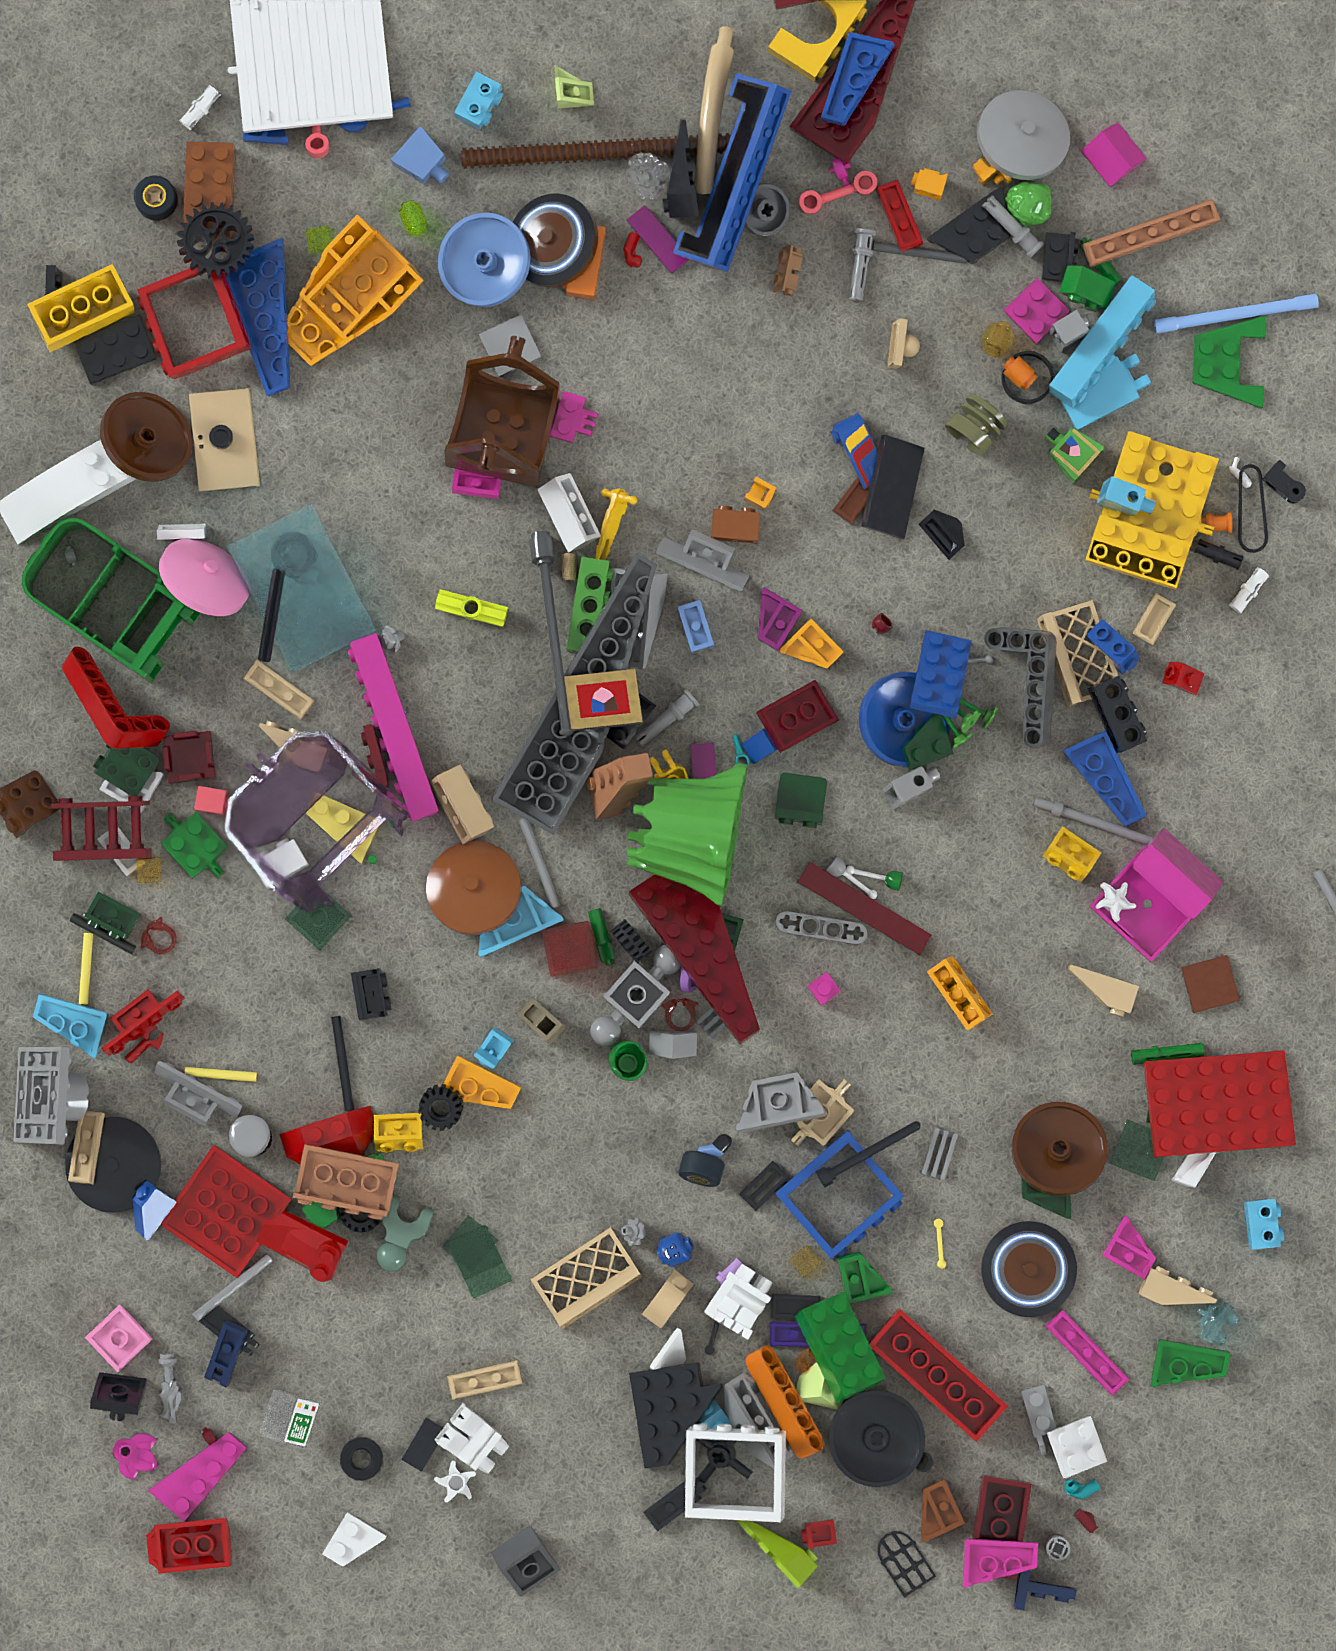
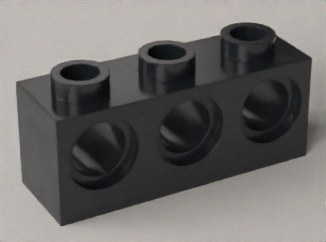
M1114 676L1087 688L1116 753L1124 752L1147 741L1145 737L1147 734L1146 729L1138 721L1136 716L1137 708L1134 702L1129 700L1126 693L1128 688L1123 679H1120L1119 676ZM1108 686H1111L1114 690L1112 698H1109L1106 694ZM1118 707L1121 708L1123 711V717L1121 720H1119L1115 715V711ZM1127 729L1132 732L1130 742L1125 738V731Z

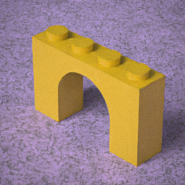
M867 0L817 1L826 7L835 18L836 29L833 35L822 43L809 44L781 28L768 46V53L815 83L818 77L822 79L827 73L829 67L826 65L831 58L835 60L842 50L839 45L844 39L847 40L849 32H854L855 29L852 26L856 20L861 22L868 11L865 8Z

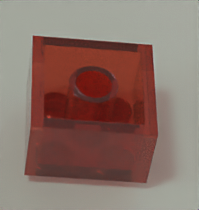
M589 921L542 930L551 978L598 969Z

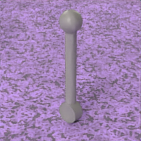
M987 655L981 658H968L967 663L986 662L992 664L994 657Z

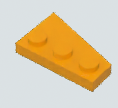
M457 1055L443 1083L446 1084L448 1089L452 1086L454 1093L458 1091L460 1093L459 1098L462 1097L463 1102L508 1109L512 1108L522 1086L460 1055Z

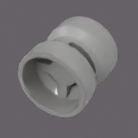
M1052 1535L1045 1542V1551L1053 1560H1063L1070 1553V1544L1064 1537Z

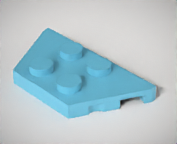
M523 886L519 904L510 919L496 930L480 934L478 954L480 957H483L563 922L564 919L531 890Z

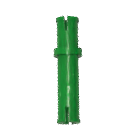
M1202 1042L1159 1048L1156 1045L1150 1049L1131 1050L1133 1065L1144 1064L1147 1061L1204 1057Z

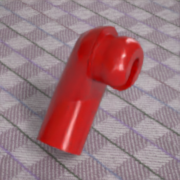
M635 232L629 233L623 247L626 264L631 268L633 266L638 268L642 264V257L635 254V249L640 239V235Z

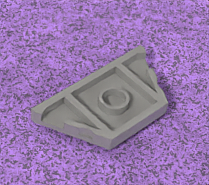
M798 1072L751 1082L748 1091L749 1096L744 1102L742 1108L744 1112L740 1123L736 1125V1131L742 1133L827 1116V1112Z

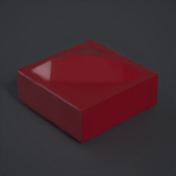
M1081 1508L1074 1513L1076 1519L1089 1533H1093L1098 1528L1092 1513L1083 1511Z

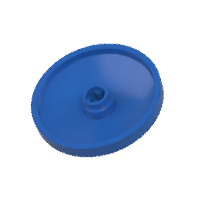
M913 672L893 673L876 681L865 694L859 711L860 732L868 749L881 761L897 767H908L902 747L908 740L913 738L914 733L927 722L932 714L910 708L916 673ZM942 717L947 735H949L950 728Z

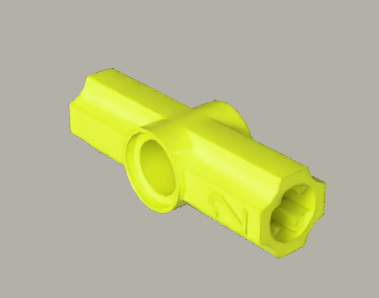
M441 589L435 604V610L499 627H504L509 607L479 600L473 596L468 597ZM469 603L477 604V612L474 614L467 613L465 611L466 605Z

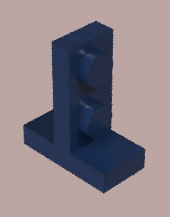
M1031 1570L1023 1571L1018 1575L1013 1607L1017 1610H1025L1027 1592H1031L1032 1597L1045 1599V1595L1055 1596V1601L1069 1603V1599L1075 1600L1077 1590L1072 1587L1031 1581Z

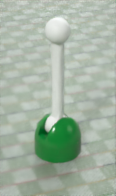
M847 866L845 870L850 875L858 874L885 880L888 888L897 891L900 890L903 872L891 871L884 876L857 870L853 866Z

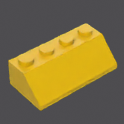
M113 264L27 304L50 353L135 313L134 304Z

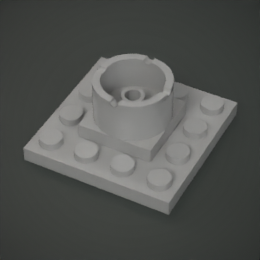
M19 1047L13 1142L64 1144L67 1136L66 1121H78L84 1117L88 1107L87 1095H89V1088L84 1075L68 1073L71 1064L70 1047Z

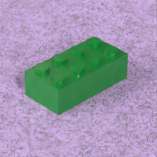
M844 1291L804 1308L795 1315L836 1403L872 1388L886 1379Z

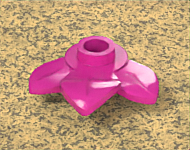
M139 1433L131 1439L123 1438L114 1444L113 1455L119 1461V1470L123 1476L134 1480L138 1470L150 1471L157 1467V1461L149 1451L156 1443V1439L153 1436ZM123 1447L129 1448V1453L127 1455L121 1454V1449Z

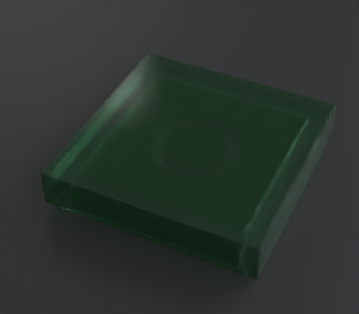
M316 884L285 920L321 951L352 915Z
M1127 1119L1110 1164L1155 1181L1164 1157L1154 1158L1151 1128Z

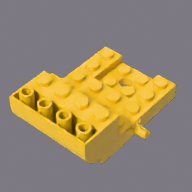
M1128 431L1114 477L1146 489L1144 497L1155 500V506L1151 514L1139 510L1134 516L1103 507L1085 562L1177 590L1193 538L1198 532L1212 536L1214 526L1201 523V514L1219 459L1199 452H1189ZM1162 464H1169L1172 466L1173 472L1168 476L1162 475L1159 467ZM1092 489L1089 498L1098 500L1100 491Z

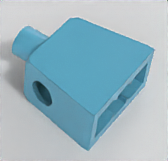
M1111 476L1103 482L1096 505L1134 516L1139 510L1151 514L1156 501L1144 497L1146 489Z

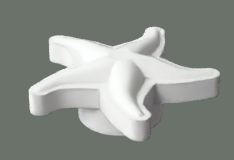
M1105 882L1100 885L1104 889L1105 897L1095 907L1096 909L1105 907L1110 911L1115 922L1120 920L1119 913L1121 909L1128 910L1136 907L1135 903H1130L1125 898L1128 887L1126 882L1117 890Z
M451 1461L449 1475L443 1478H434L437 1483L447 1487V1496L444 1498V1501L449 1502L457 1493L464 1494L468 1499H471L472 1495L466 1483L470 1477L476 1475L475 1471L460 1473L455 1467L456 1462Z

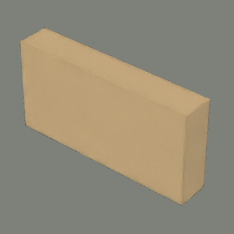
M1155 593L1132 635L1153 646L1176 604Z

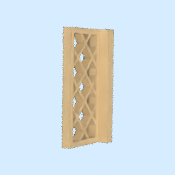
M1093 600L1052 613L1049 612L1037 618L1040 629L1052 632L1056 637L1055 674L1067 708L1092 700L1090 695L1082 697L1079 689L1082 680L1093 686L1100 683L1104 674L1110 677L1118 676L1113 660L1096 645L1084 640L1088 630L1094 627L1091 625L1092 622H1094L1095 626L1100 622ZM1089 607L1091 618L1088 623L1077 618L1080 609ZM1063 615L1071 619L1066 630L1058 626L1055 617ZM1074 621L1086 627L1081 638L1069 632ZM1067 636L1078 641L1074 652L1066 649L1064 645ZM1081 644L1093 649L1089 660L1077 655ZM1096 651L1106 657L1107 661L1103 668L1092 663ZM1075 658L1086 664L1082 674L1073 671L1072 663ZM1089 666L1101 672L1096 682L1084 677ZM1106 688L1107 695L1114 693L1113 688Z
M610 1227L532 1278L531 1281L558 1325L564 1329L643 1276ZM608 1235L614 1241L612 1252L599 1249L601 1240ZM597 1243L596 1249L590 1248L591 1246ZM617 1247L622 1254L616 1253ZM585 1250L595 1252L592 1265L579 1263L581 1253ZM598 1253L612 1255L609 1269L596 1266ZM577 1256L576 1262L570 1261ZM615 1256L625 1258L629 1264L622 1271L612 1269ZM565 1263L575 1265L572 1278L559 1276L561 1266ZM578 1266L592 1268L589 1282L576 1279ZM557 1269L556 1275L550 1274ZM595 1269L608 1272L604 1283H592ZM546 1276L555 1278L553 1290H543L538 1281ZM558 1279L571 1281L569 1295L556 1292ZM575 1282L588 1285L584 1296H572ZM591 1286H595V1287H596L595 1289H593L592 1291H590V1290H591ZM546 1294H550V1295H551V1299H550V1300L548 1299V1297L546 1296ZM554 1297L568 1298L566 1308L557 1313L553 1307ZM571 1299H575V1300H576L575 1302H573L572 1304H570V1303H571Z

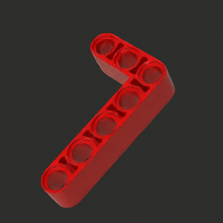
M78 646L71 650L62 664V670L104 742L110 747L117 749L158 746L170 729L168 720L160 715L127 716L90 653Z

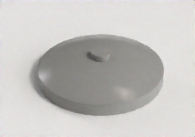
M1015 90L995 97L985 107L978 122L977 139L984 157L999 172L1015 179L1034 180L1051 174L1062 163L1069 150L1070 131L1064 115L1049 99L1034 92Z

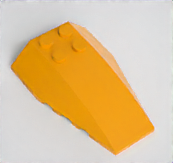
M358 214L324 249L320 261L314 267L310 274V279L306 286L303 287L296 304L291 308L287 316L288 344L310 366L318 363L391 316L424 281L415 267L378 230Z

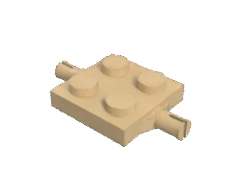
M820 1079L816 1081L810 1090L827 1112V1116L796 1122L800 1130L791 1139L793 1143L799 1136H801L800 1139L795 1143L797 1146L807 1136L814 1138L822 1146L830 1140L855 1111L845 1102L842 1096L852 1086L850 1083H847L841 1089L847 1082L843 1079L838 1087L833 1089L826 1086Z

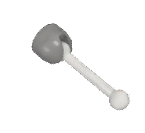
M835 856L826 868V871L833 876L844 875L865 891L868 897L875 899L877 892L870 890L846 872L845 862L839 856Z

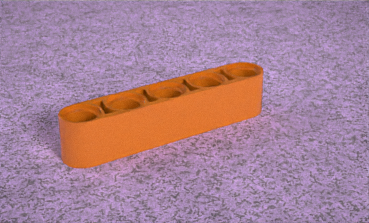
M766 1345L748 1354L745 1359L746 1366L781 1430L786 1431V1439L795 1455L800 1459H805L822 1450L824 1440L774 1349Z

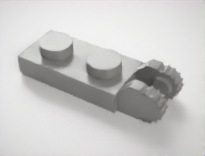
M1043 1384L1021 1391L1034 1438L1036 1437L1041 1456L1047 1454L1042 1435L1057 1429Z

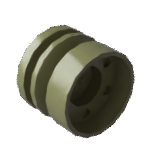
M970 394L966 398L967 403H962L960 406L966 416L954 413L944 426L957 440L962 434L971 441L967 448L975 454L983 456L993 444L987 433L998 437L1001 434L999 429L1004 430L1008 422L991 403L975 394Z

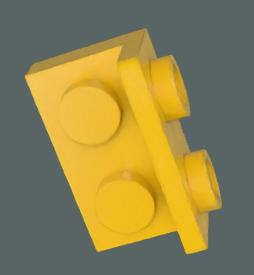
M1062 826L1042 856L1051 865L1057 866L1066 872L1070 878L1082 882L1102 853Z
M421 1114L374 1115V1144L376 1151L390 1153L394 1150L414 1152L418 1149H423Z

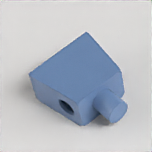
M419 127L391 158L393 166L423 184L431 176L442 184L449 176V173L440 166L446 160L445 155L422 127Z

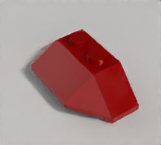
M371 1106L342 1113L279 1134L286 1157L301 1164L305 1144L363 1156L374 1136V1115Z

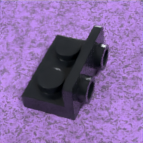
M1046 232L1041 280L1063 282L1067 266H1077V262H1073L1074 253L1078 254L1079 239H1075L1076 232H1071L1070 235Z

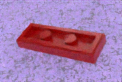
M898 179L876 187L877 195L900 252L923 245L922 237Z

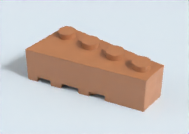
M648 753L621 757L591 771L586 780V786L591 794L596 820L623 814V808L630 806L631 798H636L639 794V789H643L650 781L653 774Z

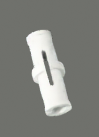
M209 85L197 101L194 100L191 103L192 107L179 120L181 124L191 131L203 115L206 116L209 113L208 109L221 94Z
M1257 567L1249 580L1240 586L1241 590L1229 606L1241 614L1251 599L1256 598L1258 590L1268 579L1269 575Z

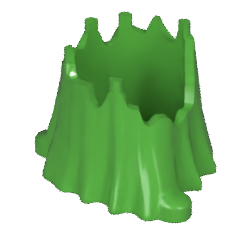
M737 763L731 769L706 779L651 778L647 784L655 785L654 800L644 806L634 804L633 814L645 817L651 823L652 829H639L638 832H628L627 840L636 841L643 848H628L627 857H631V859H628L627 866L636 867L687 885L705 895L717 905L722 906L725 892L727 893L748 765Z

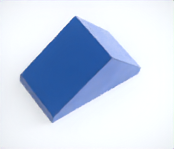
M765 728L741 744L753 764L778 750Z

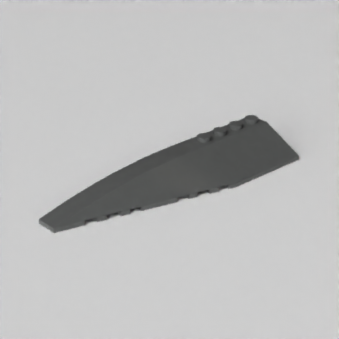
M639 553L635 554L565 671L564 677L627 670L657 568L656 563ZM555 688L491 797L492 800L554 835L601 756L610 727L573 731L569 736H562L559 733L561 724Z

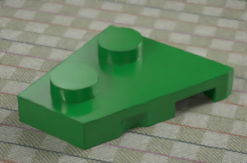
M861 1252L837 1257L844 1293L850 1304L892 1293L888 1284Z

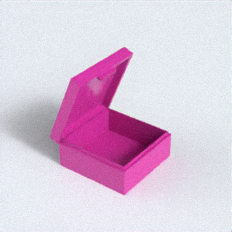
M1163 827L1109 884L1117 890L1126 882L1128 887L1125 898L1130 903H1135L1136 907L1128 910L1121 909L1119 913L1120 920L1115 922L1110 911L1105 907L1099 909L1095 907L1104 899V890L1089 907L1151 963L1190 919H1195L1212 901L1222 886L1223 881ZM1146 899L1152 902V907L1149 909L1143 906V902Z

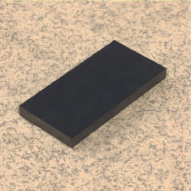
M888 435L881 436L861 527L905 539L924 447Z

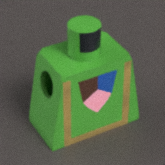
M1053 427L1045 437L1055 446L1049 453V456L1072 484L1075 483L1105 448L1075 428H1071L1064 435L1057 428Z

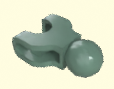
M395 1194L392 1196L389 1215L382 1218L387 1234L385 1243L379 1247L376 1255L379 1266L389 1272L398 1271L404 1266L407 1258L406 1250H408L413 1241L420 1240L427 1234L433 1217V1209L424 1208L416 1221L411 1223L402 1221L397 1214L400 1198Z

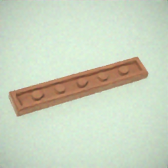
M1211 199L1084 243L1082 246L1090 267L1208 227L1220 222L1221 219L1214 201Z

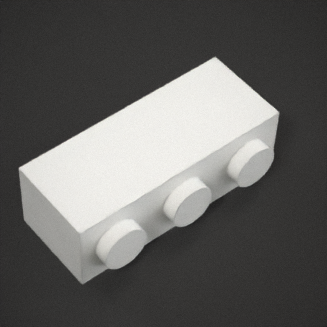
M571 473L555 477L537 489L568 552L581 549L601 537Z

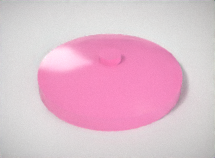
M197 539L177 540L165 549L160 558L159 572L165 586L180 602L195 611L211 616H228L238 612L249 597L250 584L241 565L226 551L211 543Z

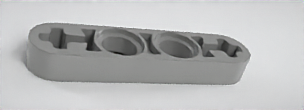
M789 911L780 913L776 918V927L783 933L849 944H861L867 937L866 927L856 922ZM785 915H787L790 921L797 922L796 917H801L802 919L799 923L800 931H794L796 927L794 925H789L788 929H784L783 924L779 923V920L784 919ZM811 919L815 921L817 928L814 932L808 933L803 929L805 920ZM831 923L837 924L840 928V933L835 937L829 936L826 932L827 926ZM843 924L848 925L847 930L854 931L855 927H859L863 937L853 940V935L846 934V939H842L841 937L844 932Z

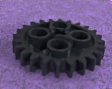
M211 202L209 209L202 204V211L200 212L193 208L194 216L186 214L188 223L181 222L180 225L184 231L177 232L178 237L182 238L177 241V245L183 247L179 250V254L186 255L183 258L184 263L191 262V271L198 267V274L200 276L204 271H207L208 278H211L212 274L216 273L217 278L220 279L221 272H225L230 277V269L238 273V264L246 266L243 258H251V253L247 250H254V245L250 243V241L254 240V235L248 234L252 231V226H245L248 223V218H241L240 210L233 213L232 205L227 210L224 209L223 202H221L219 208H215L214 202ZM212 221L216 223V226L212 229L204 227L207 222ZM225 222L226 225H224V227L220 231L221 224ZM229 231H235L238 234L233 239L225 236ZM219 233L220 241H216L212 248L211 239L216 240ZM198 242L206 244L205 248L201 250L195 249L194 245ZM212 248L210 257L205 258ZM218 252L228 254L226 258L221 260L215 257Z

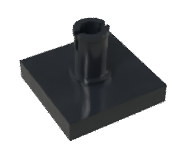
M99 1372L90 1400V1409L110 1411L109 1417L113 1421H115V1414H117V1421H122L125 1418V1414L138 1415L146 1389L147 1378Z

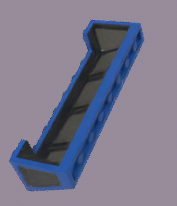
M736 73L728 96L743 102L730 136L697 234L693 236L680 231L673 251L674 254L703 266L728 272L792 91L774 83Z

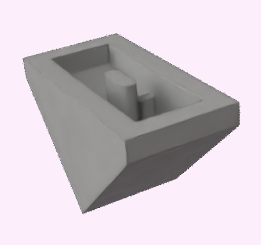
M650 1030L649 1054L670 1059L696 1056L697 1032Z

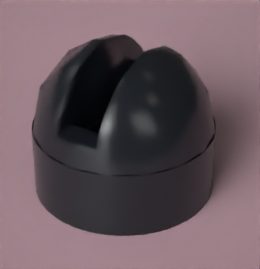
M923 1452L916 1469L920 1472H928L933 1467V1459L929 1454ZM927 1457L929 1461L921 1469L919 1466L924 1462L925 1458Z

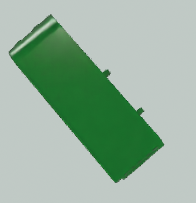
M68 518L60 521L51 532H48L42 539L41 546L37 552H34L28 559V564L22 574L23 590L37 606L150 684L164 666V663L156 655L181 620H184L192 626L200 612L180 602L167 589L159 571L89 523L78 518ZM86 530L113 547L112 552L114 555L71 617L66 620L35 598L33 582L61 540L69 532ZM127 557L158 579L150 595H146L147 599L141 607H138L139 610L133 619H129L131 622L125 630L121 631L122 635L117 642H113L114 646L110 650L102 644L103 640L98 635L93 634L86 627L82 631L77 625L79 622H83L82 618L86 612L91 611V605L96 599H99L98 595L103 588H107L106 584L112 576L115 577V571L120 564H124L122 561ZM165 597L172 602L171 606L136 654L128 648V642L159 598Z

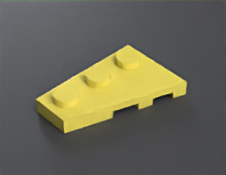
M315 792L306 812L313 821L362 864L381 822L380 820Z

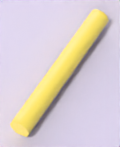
M84 933L79 992V1004L88 1005L93 945L92 933Z
M185 1067V1074H190L194 1077L256 1082L257 1072Z

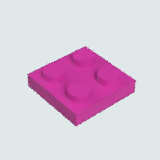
M1038 278L1003 310L1035 344L1049 333L1052 324L1070 313V310Z

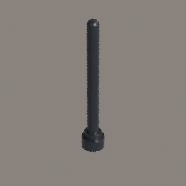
M914 1121L836 1166L820 1168L816 1171L819 1180L824 1188L833 1184V1180L836 1179L837 1175L918 1131L921 1128V1124L918 1121Z

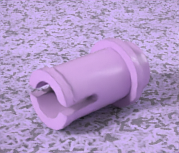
M735 1258L726 1269L718 1272L717 1281L722 1285L727 1279L728 1273L732 1272L735 1274L742 1263Z

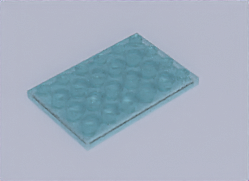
M312 503L227 545L263 618H265L272 570L282 569L285 571L274 639L291 673L343 648L352 641L376 631Z

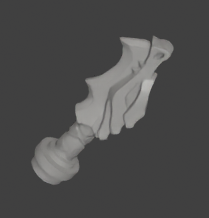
M174 1353L160 1354V1359H158L159 1364L163 1366L165 1380L161 1383L162 1392L159 1394L164 1410L159 1416L169 1420L168 1423L175 1424L177 1423L176 1412H178V1407L182 1400V1390H179L178 1380H174L172 1366L177 1362V1359L174 1357Z

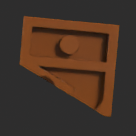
M945 1479L922 1489L921 1540L923 1543L965 1524Z

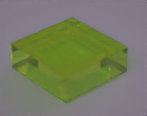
M329 225L305 229L310 253L324 251L332 242Z

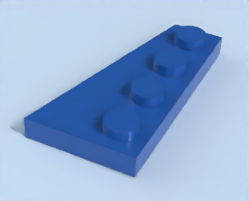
M1106 731L1062 751L1124 827L1147 816Z

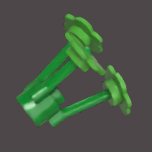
M961 698L960 704L974 711L973 714L971 712L966 714L960 708L958 709V715L963 718L962 733H959L948 716L941 715L956 736L953 738L954 744L951 747L955 748L960 744H964L973 735L971 732L966 735L965 732L974 726L980 715L983 716L981 721L984 722L982 729H986L993 720L998 707L994 706L992 710L987 709L985 712Z

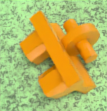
M983 157L973 165L974 171L979 176L978 181L982 186L996 173L998 176L993 179L996 185L1001 181H1004L1006 184L1012 182L1011 177L999 172L992 165L990 166Z

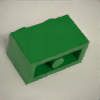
M1067 266L1059 293L1067 296L1068 301L1084 304L1086 310L1097 312L1098 309H1107L1116 282L1084 266Z

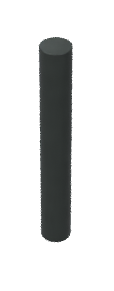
M75 913L71 916L70 922L131 955L134 953L137 946L122 938L118 941L107 935V930L101 927L96 929L87 924L86 919Z

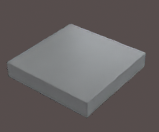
M522 315L479 334L489 356L507 353L511 336H517L516 340H519V337L526 340L521 355L522 358L530 363L541 358ZM508 366L494 367L499 377L516 370V368Z

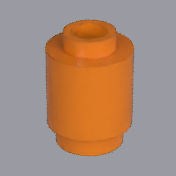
M1012 356L1003 365L1006 369L1003 374L1018 388L1022 387L1026 390L1038 377L1034 373L1035 370L1020 356L1016 359Z

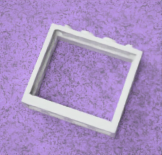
M705 1423L693 1424V1427L686 1431L685 1517L781 1522L785 1517L786 1431H779V1428H773V1426L765 1427V1430H755V1426L751 1425L741 1426V1429H733L732 1425L719 1424L717 1428L708 1427V1424ZM695 1439L775 1442L774 1507L695 1503Z

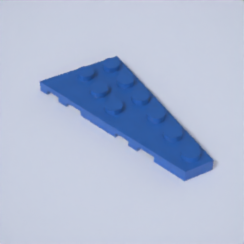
M282 238L249 251L251 258H243L246 266L238 264V273L230 269V277L225 274L251 343L252 349H250V353L266 396H272L290 388L284 239Z

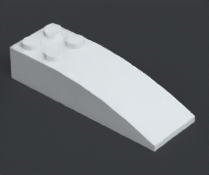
M101 440L38 475L0 500V514L19 545L136 479L125 474L113 464L107 456Z

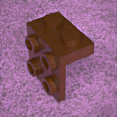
M36 770L0 788V815L5 821L6 828L9 832L13 833L15 838L25 834L32 825L60 810V808H51V804L59 802Z

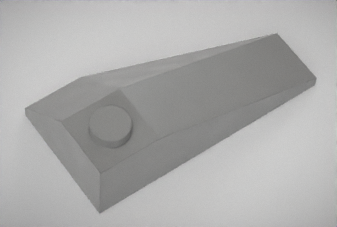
M613 568L611 594L627 568ZM655 571L628 666L646 668L665 600L668 573Z

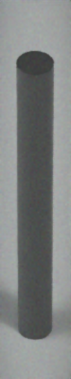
M874 241L873 251L965 264L967 261L963 257L947 251L915 247L900 252L897 244Z

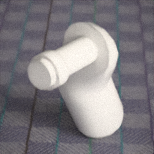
M1235 457L1233 465L1229 467V470L1239 480L1240 470L1237 469L1240 458ZM1243 472L1242 485L1244 488H1249L1252 482L1246 473Z

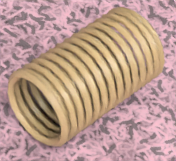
M562 554V581H577V554Z

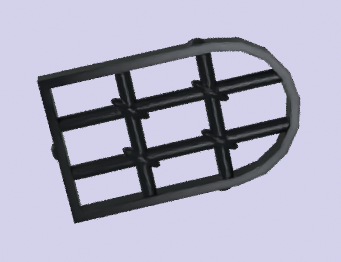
M892 1531L881 1538L878 1544V1556L881 1565L885 1567L904 1598L936 1577L916 1546V1542L908 1534L901 1531ZM896 1534L906 1536L911 1542L906 1545L902 1544ZM889 1535H893L900 1546V1549L896 1552L891 1551L884 1540ZM881 1544H883L890 1555L883 1560L880 1555ZM912 1545L922 1558L918 1562L913 1561L906 1550ZM901 1552L906 1555L912 1565L906 1570L901 1567L895 1557ZM890 1559L894 1561L901 1572L893 1577L885 1564ZM925 1562L933 1575L927 1580L917 1567ZM911 1570L916 1571L923 1582L914 1587L907 1576V1573ZM901 1577L905 1578L912 1589L904 1594L896 1581Z

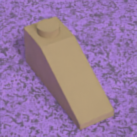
M1071 964L1068 966L1067 970L1105 1007L1110 1008L1111 1014L1124 1017V1013H1131L1139 986Z

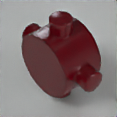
M205 1427L202 1429V1436L208 1445L218 1440L210 1428L207 1429Z

